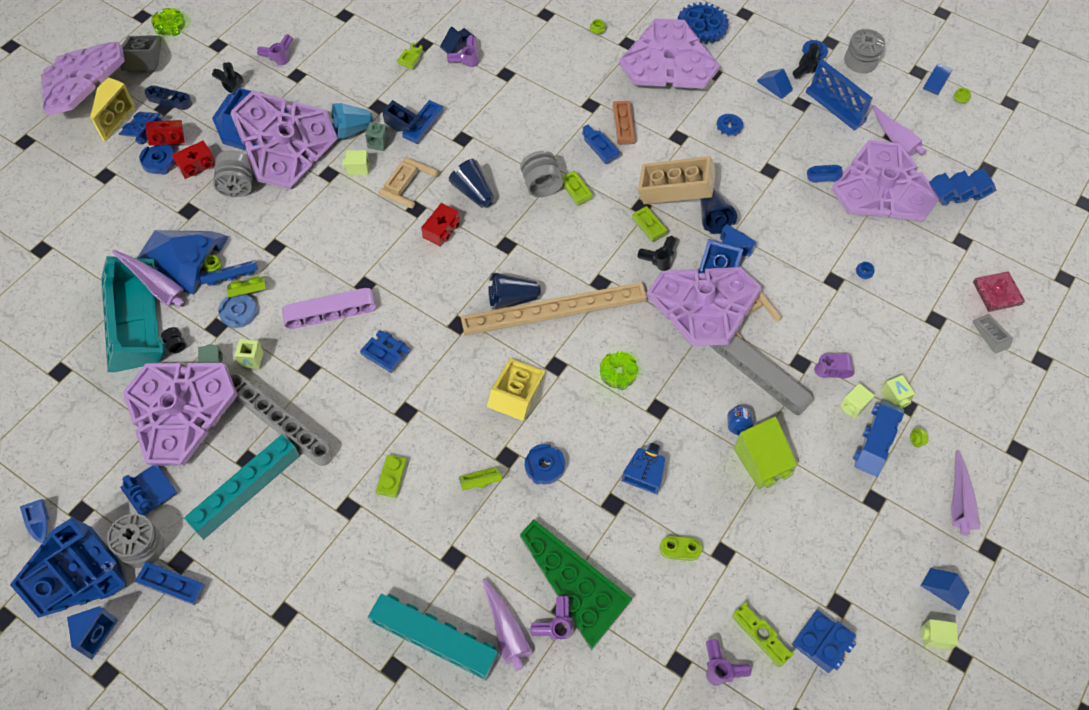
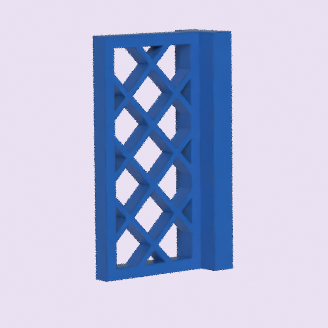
M823 59L818 62L812 83L806 89V93L854 131L866 123L867 118L865 116L873 97ZM822 67L826 70L827 75H824ZM834 77H836L839 80L840 84L836 83ZM826 78H829L831 85H828ZM847 87L851 89L853 94H849ZM838 88H842L844 95L840 94ZM860 96L866 100L865 104H862ZM851 97H854L856 101L855 105H853Z

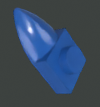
M44 499L22 505L20 509L29 534L39 543H43L47 534V520L50 518Z

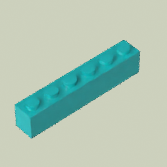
M281 434L188 513L184 519L204 540L300 457L296 447Z
M382 593L380 594L368 615L371 623L485 681L487 680L498 658V651L495 650L496 647L488 642L482 644L476 641L474 635L468 632L462 634L456 631L457 628L447 622L442 624L437 621L438 619L430 613L424 615L418 612L419 609L414 605L400 603L399 599L392 594L387 596Z

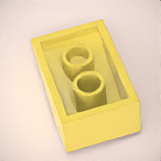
M109 77L97 88L90 116L102 141L105 142L135 108L125 84Z
M510 358L491 388L487 407L524 421L546 371Z

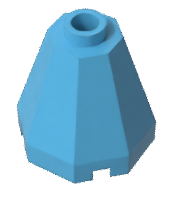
M343 103L332 104L331 118L334 119L332 126L337 138H346L368 128L369 123L373 122L372 113H369L367 109Z

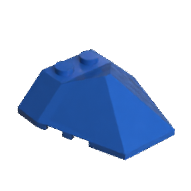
M154 230L137 258L154 259V267H157L159 272L184 288L183 292L194 295L202 283L199 274L200 269L212 250L221 251L228 236L213 231Z
M71 517L50 532L11 582L10 586L39 618L66 610L68 607L87 604L92 600L108 598L126 586L127 583L119 560L94 529Z

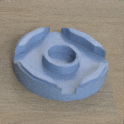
M242 294L226 297L221 302L218 312L225 325L232 328H241L250 324L255 319L257 305L252 297Z

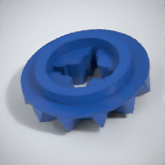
M809 40L804 43L802 48L804 54L809 51L812 43H818L820 47L818 52L819 60L826 58L828 48L823 42Z
M734 114L721 115L716 123L717 130H720L721 134L726 133L728 136L730 134L735 136L737 133H741L743 129L742 119Z

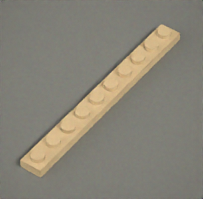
M642 282L464 315L461 316L464 336L645 302L647 296Z

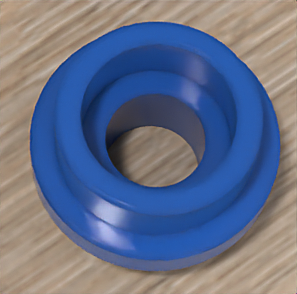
M865 261L857 265L856 274L860 278L870 279L874 275V266L870 262Z

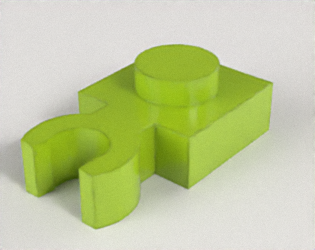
M411 43L410 50L405 49L397 59L398 64L413 69L420 59V54L423 52L422 45L419 48H415V43Z

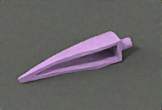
M873 105L872 108L881 127L893 143H900L909 156L917 152L921 156L926 153V150L922 147V140L914 132L900 125Z
M117 250L112 251L162 303L169 306L173 302L178 307L182 306L184 301L178 296L184 291V288L149 265Z
M957 450L951 504L952 526L960 528L961 535H969L970 530L980 529L979 512L967 467L960 451Z
M483 579L482 582L495 623L498 646L505 664L512 663L515 671L523 668L521 659L531 655L532 650L507 605L487 580Z

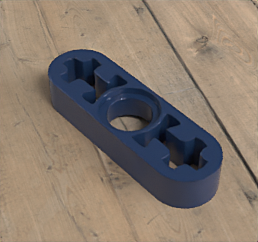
M155 85L147 87L144 91L149 102L181 110H187L192 106L191 98L187 93ZM167 96H172L171 99H168V100H165V99H164V98L167 97Z

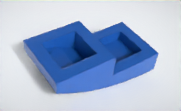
M937 63L923 89L939 95L953 69Z

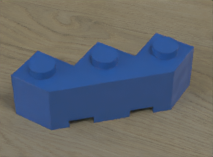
M984 168L974 171L970 176L964 170L955 173L950 179L946 173H943L929 181L932 190L942 205L949 204L950 201H955V203L967 202L970 198H973L975 201L981 200L997 191L994 182Z
M881 399L879 404L876 403L871 412L874 415L871 426L865 427L862 434L865 437L864 444L861 449L857 448L853 456L855 468L877 478L889 455L888 450L896 437L897 427L904 416L903 408Z

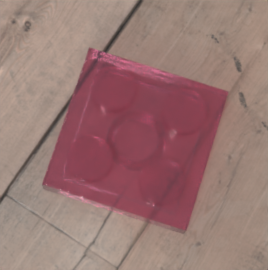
M1009 271L978 277L973 281L988 312L1020 306L1025 302Z

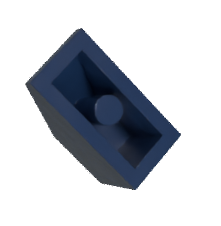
M394 100L382 111L384 123L397 132L409 131L420 119L418 115Z

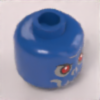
M736 406L731 409L727 414L729 431L739 436L741 432L753 427V413L751 410L744 406Z

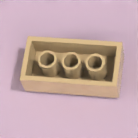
M711 156L642 164L638 192L643 204L712 197L716 172Z

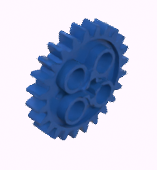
M699 2V5L693 3V6L688 4L687 8L683 7V10L680 11L678 19L687 22L691 30L700 39V42L703 41L704 44L707 41L713 43V39L718 41L719 38H723V34L726 35L729 19H727V14H723L724 10L719 11V6L714 8V4L708 6L707 2L705 5H702L701 2Z

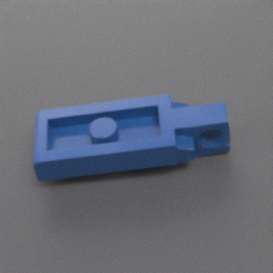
M588 124L582 127L584 140L605 164L619 157V151L600 130L594 131Z

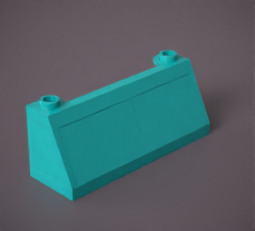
M106 256L101 276L107 372H119L143 367L146 363H160L161 357L165 355L166 347L158 337L155 296L117 257ZM135 258L158 270L157 267H154V259Z

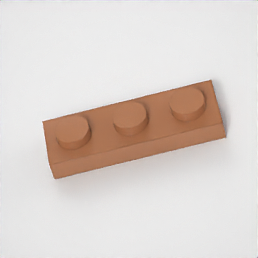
M613 101L617 144H634L635 137L630 101Z

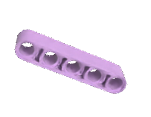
M362 288L292 303L282 308L284 326L288 329H295L369 313L376 309L373 291L370 288Z

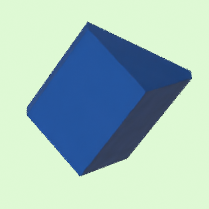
M708 239L698 273H705V269L738 267L744 249Z
M100 606L68 616L71 647L92 660L118 622V619Z

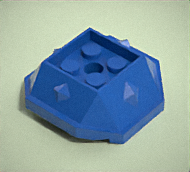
M239 87L233 94H228L212 117L222 144L246 150V146L242 144L232 119L231 111L252 91Z

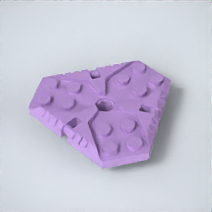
M655 18L643 34H641L639 40L635 41L619 62V65L634 85L666 87V83H672V87L701 89L708 85L720 67L705 45L700 43V39L691 30L687 22L679 19Z
M109 42L89 47V49L84 48L67 52L64 55L58 56L51 66L46 67L41 74L43 110L45 113L52 115L71 111L96 89L97 82L102 83L125 62L123 48L120 43Z
M252 91L231 111L232 119L242 144L246 146L245 151L249 156L258 182L291 189L312 167V163L317 162L338 139L326 110L294 101L292 105L287 104L286 99ZM284 110L291 111V112H290V114L284 113Z
M868 140L853 159L851 165L843 172V176L835 182L831 189L848 214H864L877 217L888 216V218L923 222L939 200L922 172H916L918 166L900 143Z
M741 267L705 269V273H698V269L662 271L647 291V298L661 311L666 319L671 320V324L692 346L729 345L735 332H737L742 324L744 316L748 314L760 295L762 287Z
M146 363L123 392L132 423L139 428L135 432L145 462L150 466H185L194 454V451L199 447V444L209 434L207 432L211 426L214 427L221 415L226 412L225 410L229 408L238 396L228 368L224 363H188L187 367H184L181 363Z

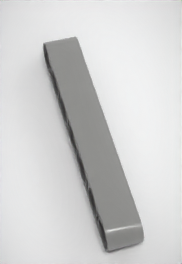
M734 335L729 345L710 346L792 413L801 415L813 402L812 396L805 389L736 335Z
M230 375L234 387L239 385L235 388L238 394L235 398L278 434H283L298 450L317 465L325 466L331 462L332 454L326 442L241 375ZM296 429L294 432L289 433L290 430ZM306 440H311L308 444H303ZM322 451L325 452L324 455H322V456H317L318 453H320V452H322Z

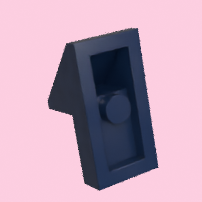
M451 26L440 48L447 54L457 53L467 45V38L472 34L465 28L457 31Z

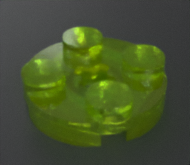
M175 8L162 9L163 12L159 14L156 12L152 16L151 23L158 35L177 36L185 26L183 14Z
M617 351V353H609L600 363V379L610 387L625 390L637 378L638 367L636 360L626 352ZM622 367V373L615 372L614 368Z

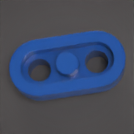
M840 165L813 166L807 170V178L811 182H834L843 176Z

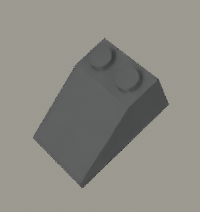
M161 35L128 36L121 45L125 62L120 65L121 70H127V72H136L137 70H144V72L154 71L159 63Z

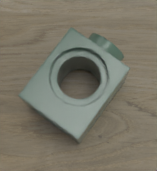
M369 123L365 134L368 149L385 150L389 139L385 124Z
M208 344L198 347V363H223V353L219 346Z

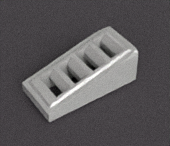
M990 314L973 320L974 326L995 354L1011 347L1013 337Z

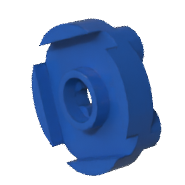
M168 144L154 145L150 148L147 146L141 151L139 159L145 171L152 174L165 175L169 173V169L175 164L172 154L175 152Z
M548 444L534 446L525 458L526 474L535 484H551L556 482L563 476L565 459L562 452ZM543 460H545L546 463L550 462V465H548L547 468H543L540 466Z

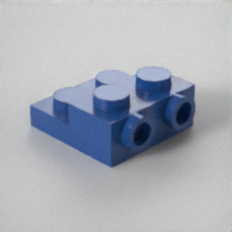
M816 610L792 643V646L827 673H830L833 669L838 670L845 660L842 656L845 651L850 653L855 647L856 642L854 638L856 634L839 621L835 623L819 610Z

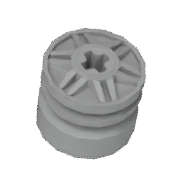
M861 29L853 33L844 57L846 66L857 73L866 74L875 70L885 47L884 37L871 29Z
M234 150L219 153L216 156L213 186L215 190L228 197L247 195L251 191L253 172L249 156Z
M542 150L527 155L522 160L520 169L530 195L540 198L547 197L556 193L562 187L563 178L553 153Z
M137 513L127 514L118 518L111 525L107 534L109 549L127 566L133 568H142L145 562L153 564L163 551L164 540L162 534L145 516Z

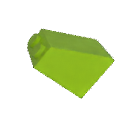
M776 417L770 418L740 433L734 451L758 489L763 487L769 488L775 485L777 480L781 478L786 480L794 475L797 463Z

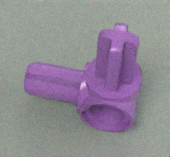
M286 34L281 43H275L270 48L258 47L257 54L269 57L277 65H284L289 61L288 48L293 41V37Z
M470 35L467 38V45L460 53L447 54V61L449 63L462 62L469 67L477 66L479 64L476 37Z
M568 596L556 597V618L551 619V622L531 623L530 631L532 636H550L551 639L562 640L568 639L573 635L574 625L572 618H569ZM561 623L567 626V633L564 636L558 632V626Z
M711 639L706 641L710 660L707 662L706 678L710 684L719 686L725 682H732L733 678L749 677L751 675V666L748 663L731 664L722 658L718 640ZM716 669L722 672V677L716 673Z

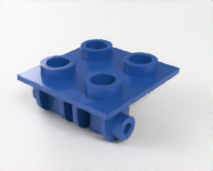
M136 113L133 116L134 119L122 127L119 135L136 137L135 141L138 144L145 143L148 140L146 122L162 121L158 117L160 113Z
M152 465L136 477L124 476L122 479L123 485L120 487L137 513L143 516L177 494V491L158 465Z

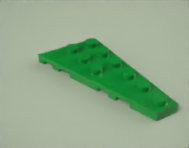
M533 519L521 532L520 538L556 595L569 597V616L592 651L632 602V598Z

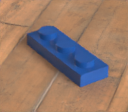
M428 100L417 114L420 117L419 121L409 131H403L402 137L418 144L444 111L443 106Z
M256 260L201 274L200 279L202 285L207 284L211 286L219 283L218 280L221 279L229 281L236 279V275L244 274V276L254 274L255 270H258Z
M145 562L135 580L139 585L194 606L205 587L201 582Z

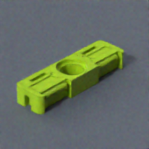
M745 602L734 612L732 618L778 667L783 666L794 655V651L790 652L777 639L778 634L764 619L760 620L747 607L749 603ZM757 630H766L769 635L768 639L761 640L757 636Z

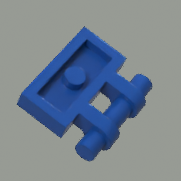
M379 330L376 336L380 339L377 341L371 337L360 350V353L392 373L403 360L402 355L399 353L403 352L408 355L411 348L406 346L405 342L393 338L392 334ZM386 344H390L393 348L387 347Z

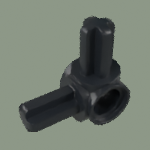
M812 43L809 51L800 59L799 67L792 73L795 79L801 78L805 73H815L820 61L818 56L820 47L818 43Z
M224 62V72L219 69H213L212 76L221 81L226 91L233 93L244 83V79L238 72L234 71L232 63Z
M674 236L667 237L663 247L656 249L655 252L641 248L638 251L637 257L651 261L661 271H667L672 267L673 249L677 239Z

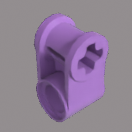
M825 353L821 355L819 362L814 367L815 373L822 378L844 379L852 377L855 373L852 356L847 353Z

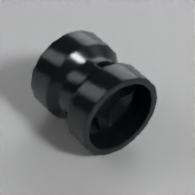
M177 327L168 328L161 334V338L166 343V348L171 354L180 353L187 346Z

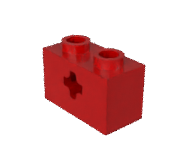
M182 120L146 122L149 146L185 143Z
M204 140L172 154L173 160L184 179L215 166L213 154Z
M440 203L421 227L422 237L441 247L444 242L449 240L453 230L459 227L461 222L459 211Z

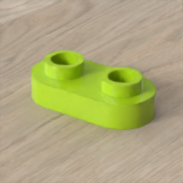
M667 536L661 541L659 550L661 555L667 559L694 561L700 557L702 545L694 538ZM667 544H673L674 548H668ZM688 546H694L695 550L691 551Z

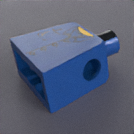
M650 443L647 450L638 448L625 468L621 481L658 495L665 463V457L658 455L661 447L655 443Z

